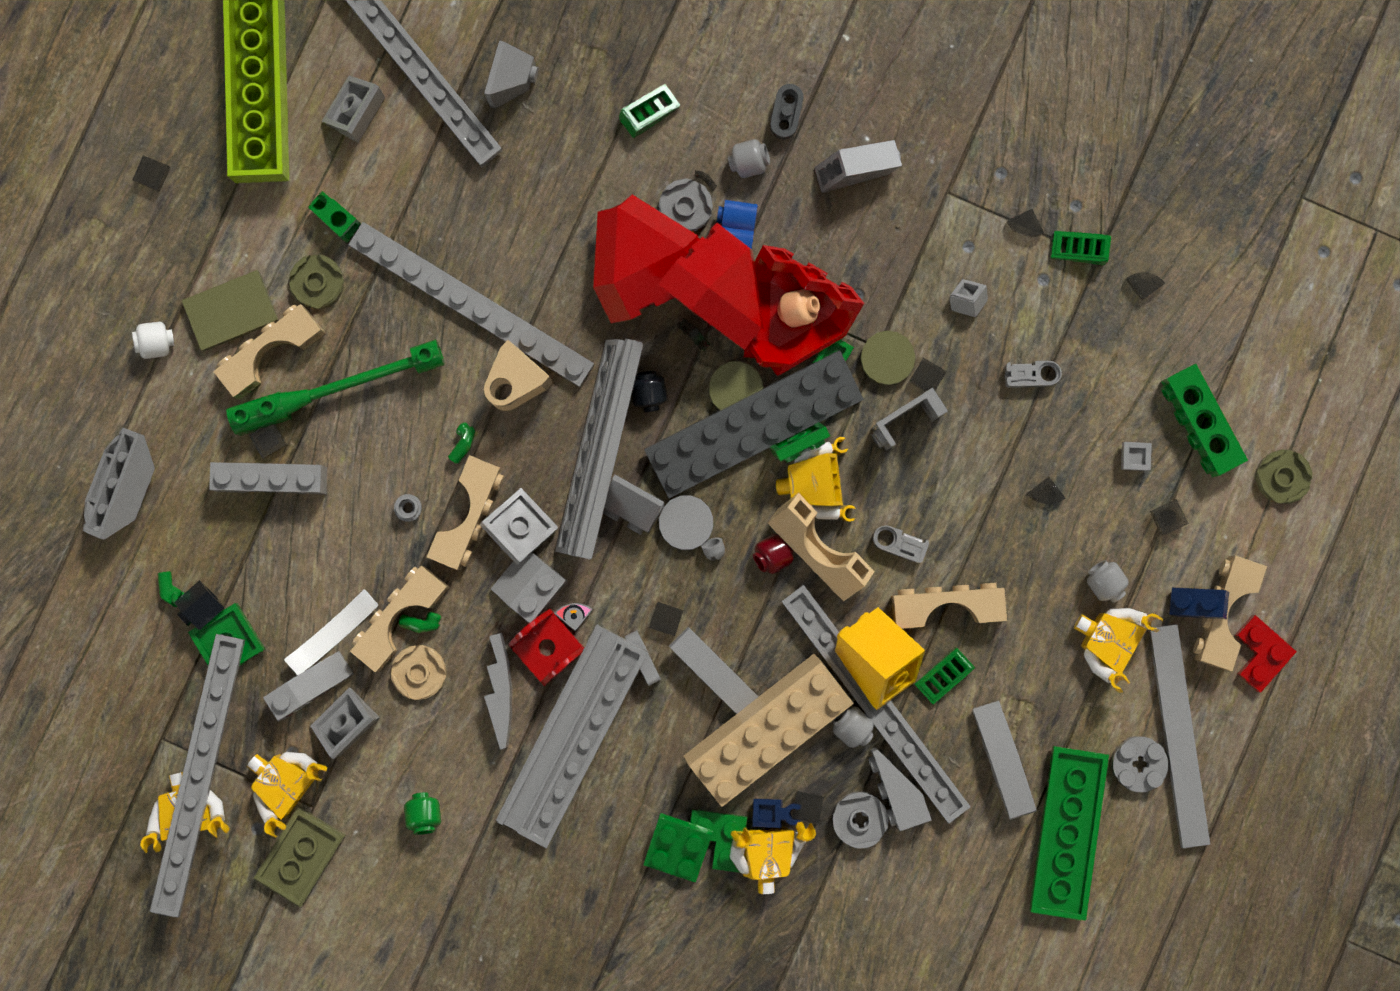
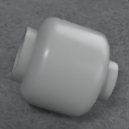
M752 139L735 144L732 148V155L728 156V162L732 172L737 171L741 178H748L764 173L767 165L770 164V157L765 143L761 144L758 140Z
M1104 560L1088 571L1087 583L1100 601L1111 600L1113 603L1126 595L1124 590L1127 588L1129 581L1116 562Z
M849 707L832 721L834 724V734L848 747L865 746L873 737L874 723L858 707Z

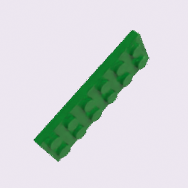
M1052 746L1029 908L1031 913L1086 921L1108 768V754Z

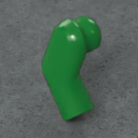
M466 422L461 423L456 429V434L462 438L448 455V458L456 464H459L471 449L475 436L474 427H470Z
M171 571L157 573L160 598L171 606L177 607L175 601L185 592L173 586Z
M428 612L426 620L403 614L399 619V627L416 633L435 631L440 627L441 615Z

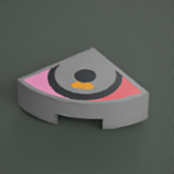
M572 603L562 606L554 614L576 631L593 609L584 604Z

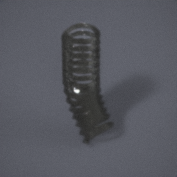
M695 170V178H700L707 183L711 191L717 187L708 174L704 173V171L700 172L699 170L698 172V170Z

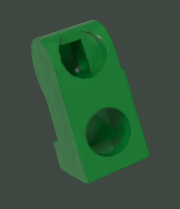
M323 191L308 206L317 217L346 243L354 237L361 225L352 214Z

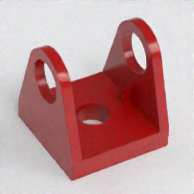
M548 609L531 621L508 644L543 686H546L577 659L584 650V646L551 609ZM545 639H549L555 644V651L551 655H544L540 651V644Z

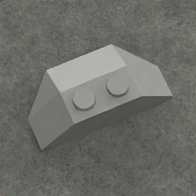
M122 428L119 431V435L105 448L85 499L84 532L104 540L136 519L155 469L144 435Z

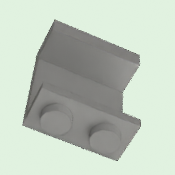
M933 388L877 422L871 428L873 430L871 437L878 448L884 447L887 451L896 444L885 426L919 404L931 422L948 411Z

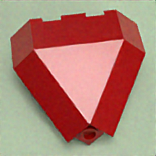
M633 194L621 204L597 212L593 288L611 323L631 320L641 315L640 309L653 304L657 307L675 298L658 284L675 261L681 256L685 258L690 247L699 240L697 234Z
M716 223L710 229L706 239L702 236L690 247L685 258L681 256L675 261L658 285L745 350L760 329H764L753 251L720 224Z
M763 245L754 263L764 329L761 328L746 347L744 357L756 358V362L766 368L771 367L775 374L779 376L844 338L865 303L851 286L844 282H841L839 286L826 278L827 272L809 262L806 266L792 259L794 253L787 249ZM801 289L811 291L820 303L816 320L813 323L798 327L788 326L778 315V304L781 297L785 293Z

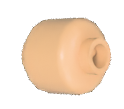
M801 289L785 293L778 304V315L790 327L810 324L818 316L820 303L817 297L809 290Z

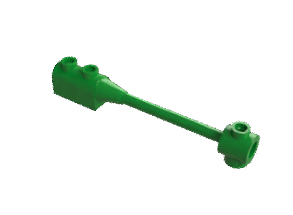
M435 339L411 347L410 357L311 390L278 391L227 408V418L233 432L238 436H243L291 420L292 413L312 403L313 400L415 367L418 374L444 366L445 361L440 346Z

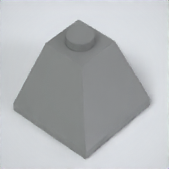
M499 41L484 93L491 108L496 109L529 90L531 82H536L539 67H536L533 56L506 42Z

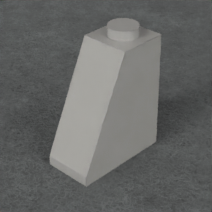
M895 140L838 150L814 168L821 193L889 175L900 168L902 164L900 152L896 147Z

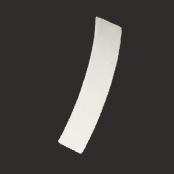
M363 590L321 630L284 659L285 662L297 675L303 673L378 607L377 602L366 590Z

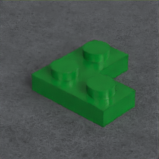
M692 809L691 823L713 830L710 841H716L712 869L740 873L730 859L733 842L731 832L743 831V828H746L747 816Z

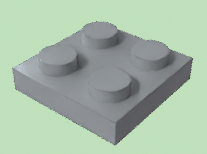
M522 488L480 524L517 565L558 529V526Z

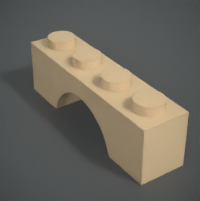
M303 305L289 307L282 314L284 316L276 323L271 322L261 330L262 334L255 340L249 339L239 347L240 351L233 357L229 355L223 358L217 364L218 368L213 372L234 398L241 400L261 384L259 376L260 363L270 349L282 344H291L305 350L326 334Z
M469 455L459 478V481L466 488L470 497L469 514L465 521L457 528L436 533L427 558L456 570H461L462 566L467 567L472 556V551H469L473 540L478 541L483 530L480 526L483 515L488 516L492 509L494 501L490 499L493 491H498L502 485L504 475H501L503 469Z
M797 493L777 509L768 521V524L831 590L845 601L864 588L875 571L856 552L841 553L826 546L820 540L815 530L814 523L818 512Z
M1236 555L1228 556L1227 560H1223L1219 570V575H1222L1219 585H1216L1213 589L1227 590L1229 592L1227 618L1232 604L1239 597L1249 593H1259L1267 566ZM1203 618L1202 627H1204L1201 638L1198 637L1194 644V660L1225 671H1233L1241 644L1231 635L1226 619Z
M425 566L414 567L405 577L407 583L401 590L396 588L387 599L389 605L385 610L379 609L369 621L372 624L366 632L361 631L352 641L354 647L350 652L375 673L380 672L397 652L392 639V627L397 616L403 610L418 605L433 608L450 588V586Z
M997 583L980 584L979 590H969V585L952 586L953 591L942 592V587L925 588V593L914 594V589L898 590V595L891 596L893 621L901 629L924 627L929 614L936 607L945 603L961 605L969 611L975 623L1007 621L1005 588H997Z

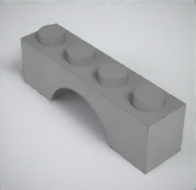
M210 462L209 490L244 493L327 494V467L307 464Z

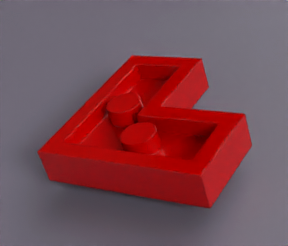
M1252 615L1235 634L1240 641L1255 653L1237 674L1259 693L1265 689L1297 652L1256 615Z

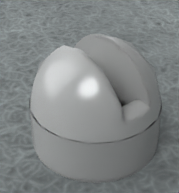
M712 538L701 545L704 555L711 561L719 560L725 554L722 538Z

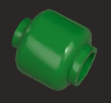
M427 792L413 794L412 799L404 804L406 828L413 831L414 835L434 833L435 828L441 824L439 800L429 797Z

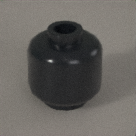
M656 371L637 373L631 393L633 405L643 408L644 412L660 410L659 405L667 400L664 377L657 375Z

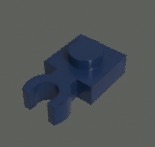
M755 798L753 802V827L782 828V820H785L790 825H796L801 820L793 819L791 811L793 809H802V805L795 803L783 808L782 799Z

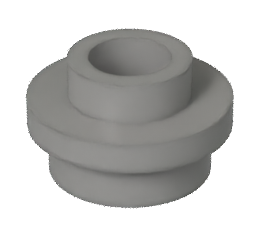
M411 494L400 496L394 504V512L402 521H414L420 516L422 511L420 500ZM411 503L413 505L411 513L404 511L405 504Z

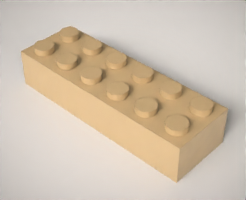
M813 654L687 752L684 758L689 767L721 807H723L854 703L822 661Z

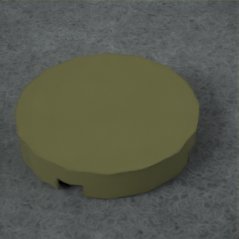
M309 255L301 258L294 264L289 275L291 294L300 304L308 308L322 309L329 307L339 299L343 292L344 277L342 270L334 260L325 255Z
M888 330L878 332L870 337L862 348V370L869 379L877 384H898L907 378L914 368V348L910 341L898 332Z
M730 361L721 365L713 373L709 382L710 398L719 410L763 389V382L759 373L751 365L741 361Z
M1281 449L1267 454L1260 461L1256 469V483L1259 491L1266 499L1278 504H1290L1300 500L1308 493L1313 472L1309 462L1301 454Z

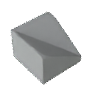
M965 279L959 282L950 295L952 311L972 317L978 315L988 300L987 285Z

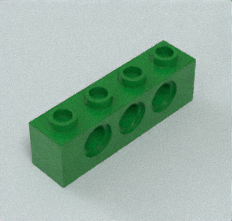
M1196 363L1161 381L1163 385L1161 391L1168 402L1171 401L1176 409L1174 411L1175 418L1181 426H1185L1189 434L1187 440L1194 450H1198L1202 458L1200 464L1206 474H1210L1212 478L1217 477L1248 461ZM1185 391L1193 394L1194 402L1192 405L1184 401L1183 394ZM1198 415L1206 418L1207 426L1205 429H1201L1197 425L1196 419ZM1212 439L1217 440L1220 444L1218 453L1212 452L1209 447Z

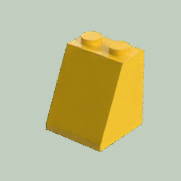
M879 607L871 613H864L851 627L846 626L838 633L835 652L876 710L916 682L925 650Z

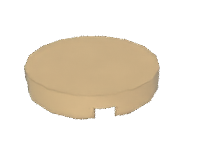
M425 645L410 646L402 650L395 657L392 664L391 680L396 690L404 697L414 700L427 699L435 695L443 687L447 676L446 664L442 656L435 649Z

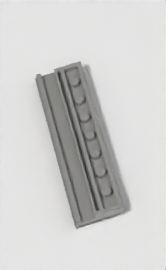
M613 339L606 340L555 552L591 559L593 556L643 347L641 342L625 339V341Z
M598 624L595 626L496 819L497 823L504 824L518 831V834L545 848L548 847L649 651Z

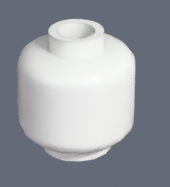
M162 322L139 324L136 331L132 332L135 353H140L144 359L167 356L169 346H174L172 329L166 330Z

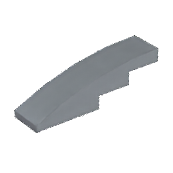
M689 627L669 645L736 714L759 697Z
M503 633L489 636L497 663L487 666L495 693L484 696L500 750L509 745L512 723V681Z
M996 701L974 708L973 715L982 736V743L991 764V771L1009 819L1012 820L1036 812L1033 797L1000 702Z

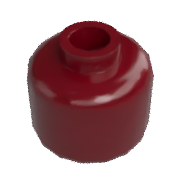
M777 533L771 534L755 545L753 559L762 572L767 571L770 574H776L791 565L794 560L793 549Z

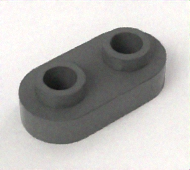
M783 85L777 92L770 129L773 135L779 139H789L797 131L803 104V92L797 85ZM787 96H791L795 101L792 104H788L784 99ZM786 122L789 128L782 130L779 128V124Z

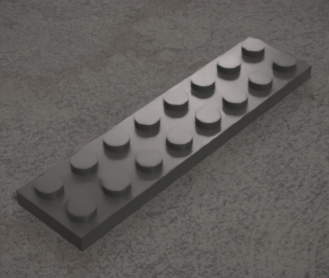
M838 350L644 448V451L668 498H671L864 399L841 351Z

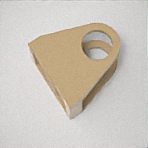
M507 340L500 348L484 385V393L486 398L497 409L511 411L547 391L554 382L547 373L513 343ZM504 384L511 385L512 392L510 396L504 400H497L495 396L497 389Z

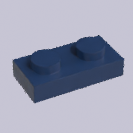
M1172 587L1169 615L1227 620L1229 592L1227 590Z

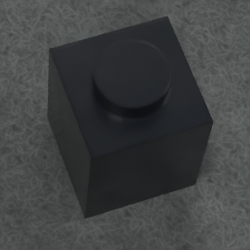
M200 580L175 601L180 610L177 613L178 617L187 626L192 623L199 631L225 609L218 597Z

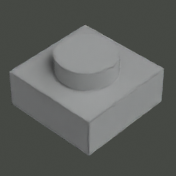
M1122 442L1121 470L1151 471L1152 443Z

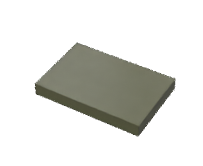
M259 270L181 300L200 349L203 352L264 328L271 322L276 323L279 321Z
M299 806L253 879L301 908L346 835Z

